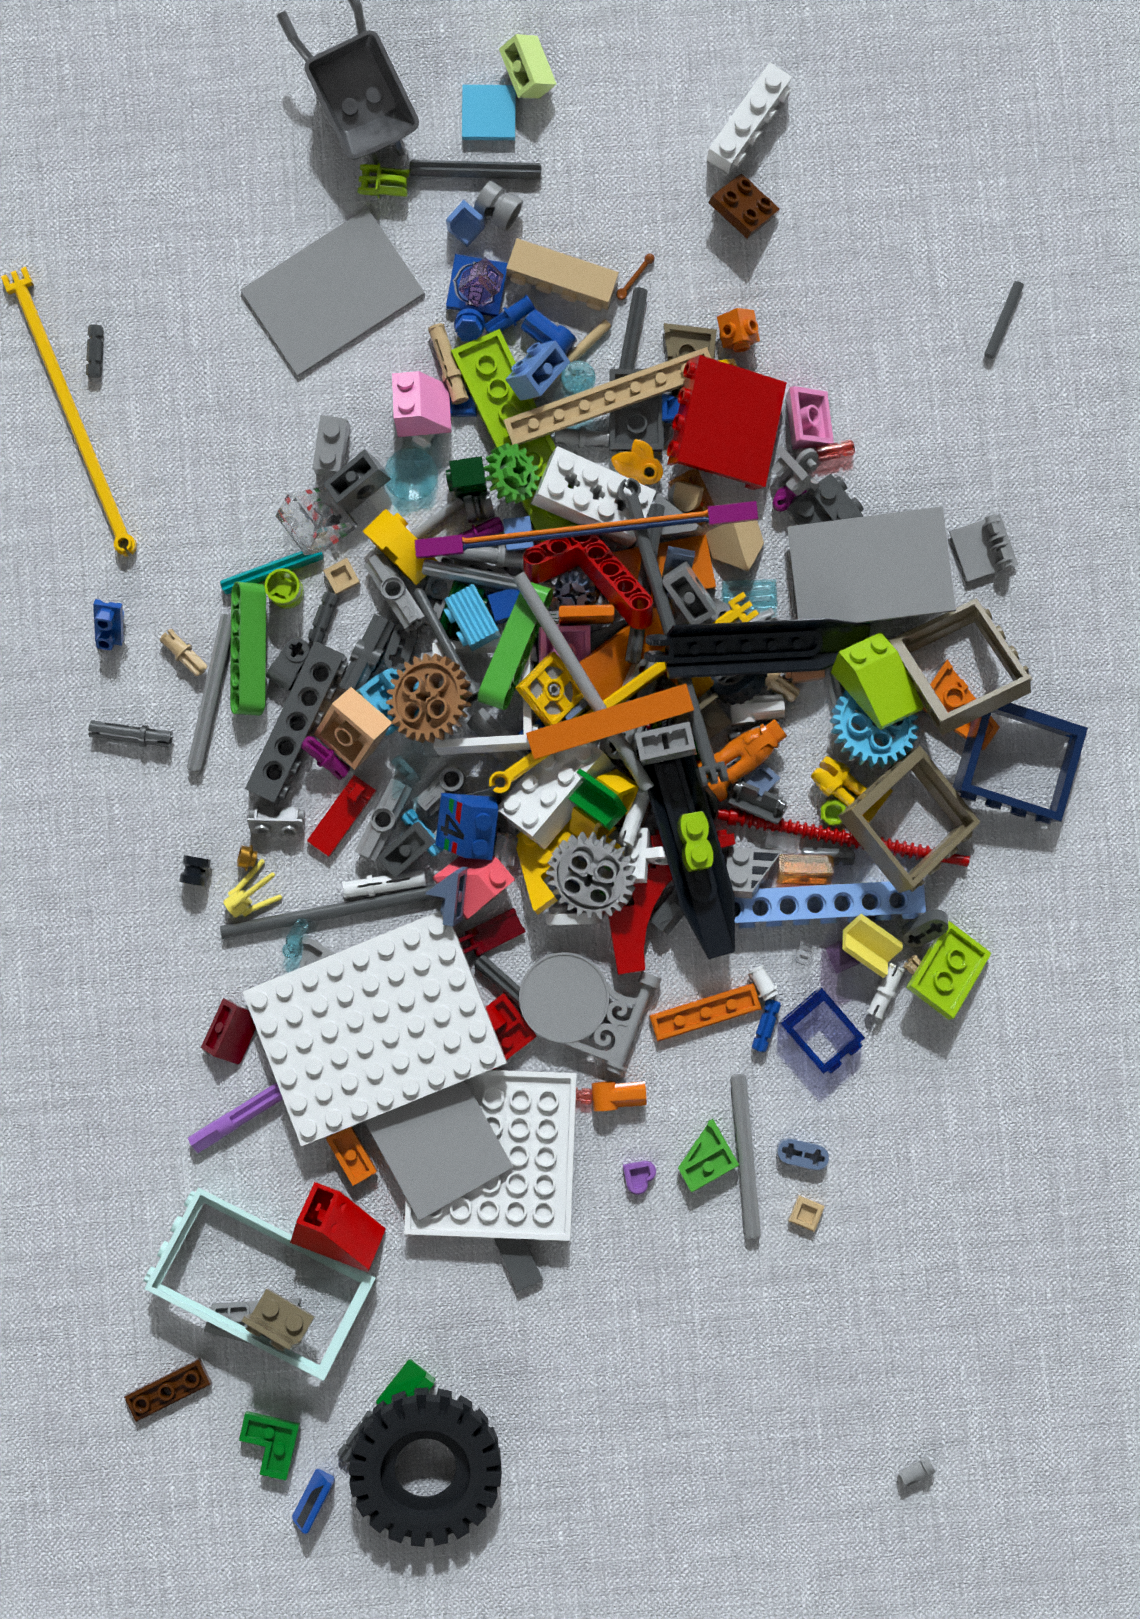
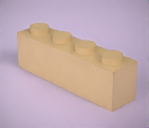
M518 238L506 268L507 277H510V280L516 284L525 285L528 283L536 286L535 288L543 293L550 294L552 291L561 294V297L567 301L576 302V300L587 303L586 305L589 308L599 311L602 308L609 309L619 277V272Z

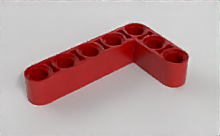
M597 534L546 540L527 549L523 553L524 572L530 582L542 583L579 566L631 627L646 629L651 626L653 622V600L651 596Z

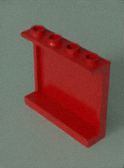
M702 355L689 359L683 370L685 381L678 395V403L680 405L678 414H676L672 423L674 434L667 448V456H669L667 465L672 466L678 463L745 483V488L751 490L766 487L787 382Z

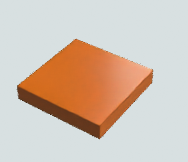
M613 605L559 607V624H613L614 621Z

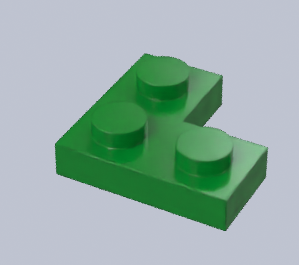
M250 1411L245 1412L239 1441L265 1447L259 1475L287 1480L300 1423Z

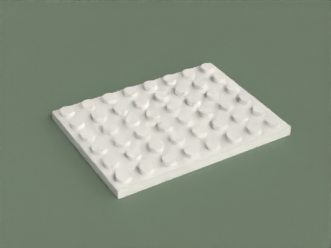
M441 911L243 991L301 1147L507 1063L454 926L443 925Z

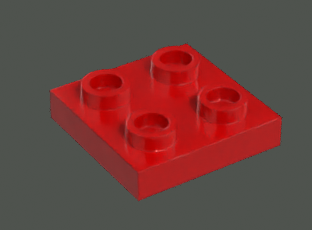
M505 993L486 1006L506 1060L537 1037Z

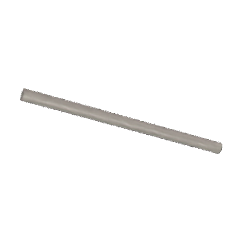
M525 572L514 577V583L592 711L595 712L607 708ZM623 733L609 736V739L642 793L653 787L654 784Z

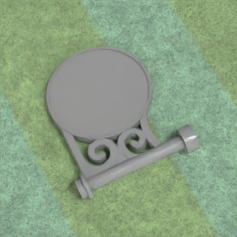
M568 952L554 953L541 958L527 971L519 990V1005L524 1020L536 1034L549 1041L564 1043L607 1060L606 1064H608L607 1070L622 1076L624 1071L627 1072L628 1068L623 1067L652 988L658 989L662 979L641 971L638 982L642 986L636 998L626 997L614 991L606 982L600 969L587 958ZM609 995L616 999V1001L609 1004ZM626 1004L634 1005L628 1020L619 1021L613 1017L612 1009L615 1006H619L622 1009L617 1011V1014L624 1016L627 1013ZM605 1016H607V1019L611 1024L601 1023L604 1020ZM603 1030H609L615 1038L614 1046L608 1051L597 1050L577 1042L594 1032V1040L599 1046L609 1045L611 1036L607 1035L605 1041L600 1039V1033Z

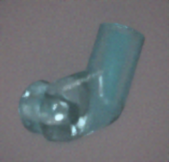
M303 918L296 920L286 937V944L282 947V953L286 958L297 957L302 952V938L309 927V923Z

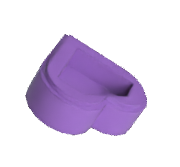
M648 1160L623 1164L628 1190L635 1195L644 1193L648 1187V1182L655 1178L656 1168L654 1164Z

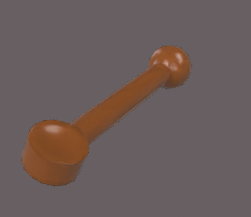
M646 254L644 257L645 261L624 288L617 290L616 296L619 300H624L627 297V291L648 264L654 262L655 257L653 254Z

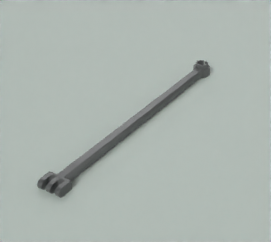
M634 478L624 479L617 488L619 498L626 502L630 519L644 518L638 497L641 493L639 482ZM625 487L631 491L632 494L630 496L624 493ZM648 529L634 530L663 633L667 636L668 631L676 624L663 585ZM678 678L679 685L687 684L694 711L687 712L702 763V767L695 769L699 785L701 787L708 785L706 775H708L711 785L717 784L718 777L716 772H718L721 782L728 781V773L724 761L718 763L715 761L692 679Z

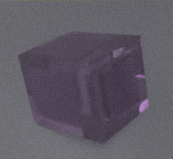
M485 257L462 273L458 290L473 305L479 306L500 292L504 275Z
M843 939L821 948L832 974L840 973L861 963L842 949Z

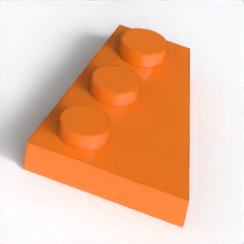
M947 659L930 685L947 712H951L976 698L968 689L965 681L960 679L953 670V666ZM992 716L989 719L981 747L982 751L986 749L1000 728ZM971 722L953 731L967 739Z

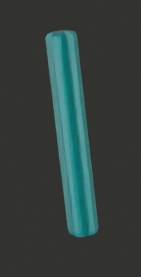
M316 545L220 581L223 593L228 595L231 593L235 582L258 584L265 581L269 573L276 569L284 568L293 571L323 560L324 555L320 546Z

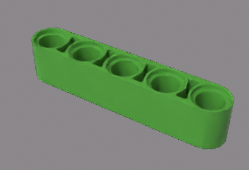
M235 582L231 590L230 707L233 714L260 716L265 708L266 592L263 584Z
M531 582L548 610L553 598V589ZM519 592L478 693V702L502 710H506L516 690L515 687L518 685L539 634V627H541L521 592Z

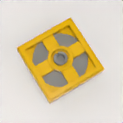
M555 651L550 652L515 687L546 727L559 723L584 698L563 661Z

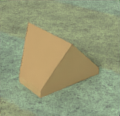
M758 521L723 524L705 533L712 559L748 572L764 544Z

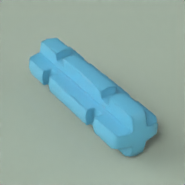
M410 809L401 816V820L406 826L411 827L419 821V816L413 809ZM422 820L419 821L434 839L435 835ZM433 844L427 851L432 857H435L443 849Z

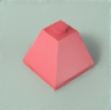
M459 856L432 878L438 884L459 868L468 867L463 916L466 920L503 892L515 880L499 859L492 856V860L471 859Z

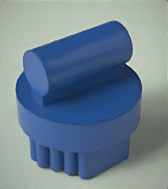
M470 308L461 310L456 315L454 322L455 332L461 338V341L471 342L481 336L485 327L483 313Z

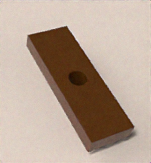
M201 1358L125 1395L124 1398L137 1422L211 1385L212 1381ZM169 1387L171 1394H166L163 1388Z

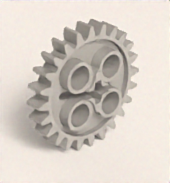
M584 832L580 833L578 840L574 835H571L567 841L563 840L560 843L559 848H555L552 853L553 856L548 861L550 867L546 874L552 876L548 881V885H556L552 893L553 895L560 894L562 896L559 904L567 901L569 903L567 910L570 911L573 907L577 908L578 916L583 911H587L589 919H591L594 912L597 913L599 919L603 917L605 911L609 916H612L615 909L620 911L624 903H628L631 898L630 895L635 890L633 885L637 877L631 874H633L636 867L627 865L632 857L622 856L625 848L616 849L615 839L609 844L606 843L605 834L600 840L596 839L595 832H592L588 839ZM578 856L584 857L587 862L581 861ZM604 865L609 866L613 870V872L607 871L604 868ZM570 879L576 880L579 885L573 884ZM596 889L602 890L606 895L598 893Z

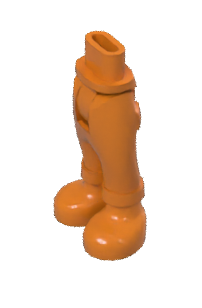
M775 719L766 726L761 724L760 728L757 727L742 733L714 754L716 763L724 761L725 766L735 758L741 757L739 761L726 769L728 781L721 782L718 776L717 784L711 785L710 781L708 782V786L720 802L727 798V788L730 783H736L738 779L751 773L764 763L774 749L779 747L778 743L787 737ZM701 760L696 761L697 766L702 767Z

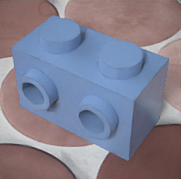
M556 340L540 344V342L533 344L527 349L525 358L512 366V372L505 380L520 401L540 397L570 363Z

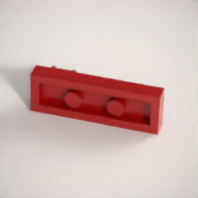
M353 775L307 839V842L330 857L377 790Z

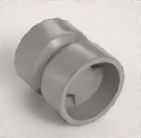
M489 181L480 192L474 204V209L485 219L492 218L494 225L507 231L517 219L523 206V200L512 193L504 194V188L493 181Z

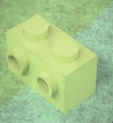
M515 34L499 48L518 98H541L557 85L538 36Z

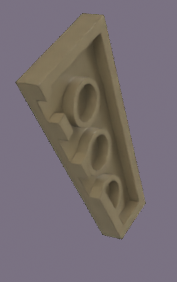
M663 324L668 361L705 347L708 348L711 358L714 359L717 329ZM683 387L672 390V396L678 398L679 392Z

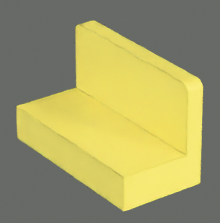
M863 914L858 915L843 929L842 949L882 978L888 975V962L903 949V943Z

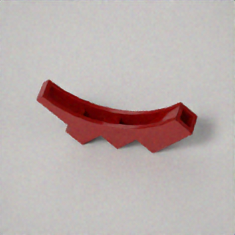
M657 829L655 830L656 835L650 836L652 848L663 847L659 830ZM726 829L716 831L721 848L735 845L734 833L727 834ZM648 864L647 883H634L633 885L635 887L632 893L633 905L629 906L628 903H624L620 911L615 909L612 916L608 915L618 975L645 970L644 944L646 929L654 905L664 888L672 880L668 864H654V869H650Z

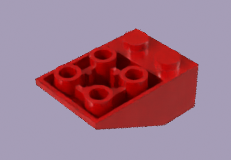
M314 1182L296 1221L290 1243L369 1272L386 1228L340 1191Z

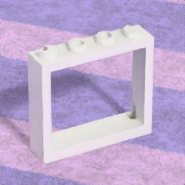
M495 639L474 651H471L469 645L463 647L460 641H452L451 643L458 655L495 653L500 639ZM439 642L432 643L433 655L436 653L442 656V658L446 656ZM534 645L522 673V680L534 669V662H538L537 645ZM444 678L440 680L438 688L443 685ZM523 699L524 735L449 739V734L444 732L445 738L443 741L435 737L434 749L438 755L531 750L526 733L540 729L539 724H535L536 713ZM444 705L440 708L439 715L443 713Z

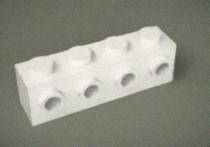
M771 62L767 65L709 147L707 161L728 175L735 166L739 167L746 157L747 153L745 151L749 145H755L762 133L760 130L765 123L769 124L777 112L775 108L780 102L784 103L792 91L790 88L792 77Z

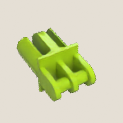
M380 163L378 165H360L362 176H359L358 179L361 182V186L357 190L359 194L377 196L378 198H380V195L407 197L408 191L406 188L409 169L381 167ZM370 172L377 173V177L370 176ZM369 184H376V188H370Z

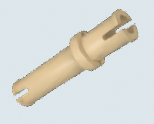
M442 323L432 325L428 328L442 369L443 375L441 377L443 383H446L452 404H462L468 401L469 398L463 385L461 371L458 369L451 353L452 348L445 325Z

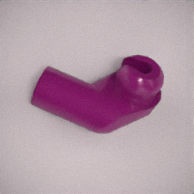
M787 485L779 488L772 502L773 508L779 512L787 510L797 495Z

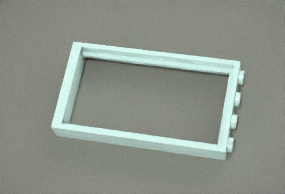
M199 1187L196 1192L191 1191L184 1203V1206L188 1208L183 1217L178 1216L170 1231L174 1232L169 1243L164 1241L159 1249L157 1256L160 1257L156 1268L151 1266L143 1282L147 1283L144 1289L324 1381L376 1278L355 1267L290 1243L291 1234ZM204 1203L361 1283L320 1365L291 1350L285 1349V1351H281L270 1344V1339L262 1335L260 1337L253 1335L245 1329L246 1327L161 1284Z

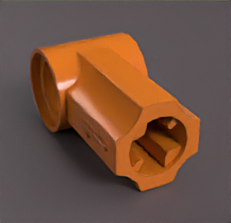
M645 1081L591 1083L593 1111L617 1110L618 1107L647 1105Z

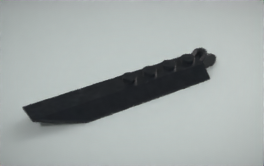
M830 618L673 625L668 631L667 636L662 634L646 636V644L666 647L665 652L659 650L645 652L644 660L649 662H665L668 679L822 671L834 665L839 651L869 638L871 625Z
M667 720L660 723V728L669 726ZM645 727L644 730H645V731H649V730H653V728L646 729V727ZM637 749V750H636V754H637L638 760L640 761V756H639V752H638V749ZM695 755L645 765L643 768L654 784L647 792L681 910L708 960L734 953L735 894L705 790L698 782L695 771L698 768ZM702 811L708 821L709 832L707 840L713 850V863L708 869L688 872L682 859L684 844L678 834V820L683 814Z

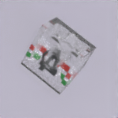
M325 486L288 493L275 515L304 555L326 551L358 526L350 513L336 503Z

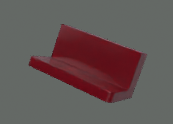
M223 998L201 1045V1049L214 1057L240 1064L256 1030L249 1009Z

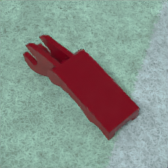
M512 908L465 932L466 936L460 938L459 941L461 943L468 939L471 946L464 949L463 952L465 954L474 950L477 957L525 933L526 930L522 926L515 908Z

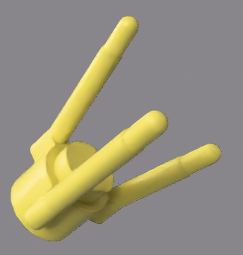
M263 859L249 871L234 889L228 892L229 897L223 900L227 910L235 918L241 914L246 917L250 913L282 899L281 895H277L249 906L252 903L250 896L275 877L273 872L246 892L241 890L265 863Z

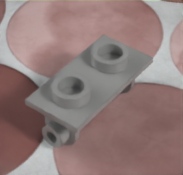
M255 806V809L249 810L247 822L250 832H255L259 835H268L269 833H282L288 836H293L297 833L305 834L303 825L305 810H300L299 807H280L279 816H275V807Z

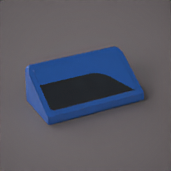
M321 1469L314 1471L292 1515L293 1521L304 1534L309 1532L335 1480L334 1476Z

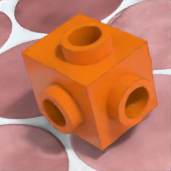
M735 308L717 316L719 336L723 348L734 349V352H744L750 349V345L760 342L758 323L754 310Z

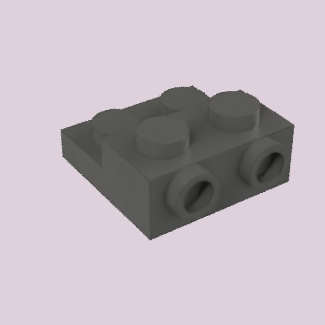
M832 474L818 482L820 486L815 491L810 488L807 493L790 504L787 512L797 525L863 517L861 512L864 510L857 498L850 499L845 490L848 488L840 476L834 478Z

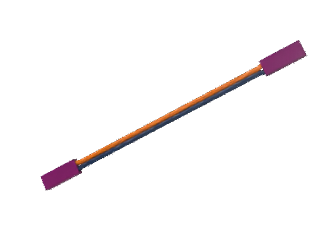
M757 501L708 506L707 510L701 512L464 538L463 535L418 539L415 540L416 558L465 554V550L703 522L714 526L758 521Z

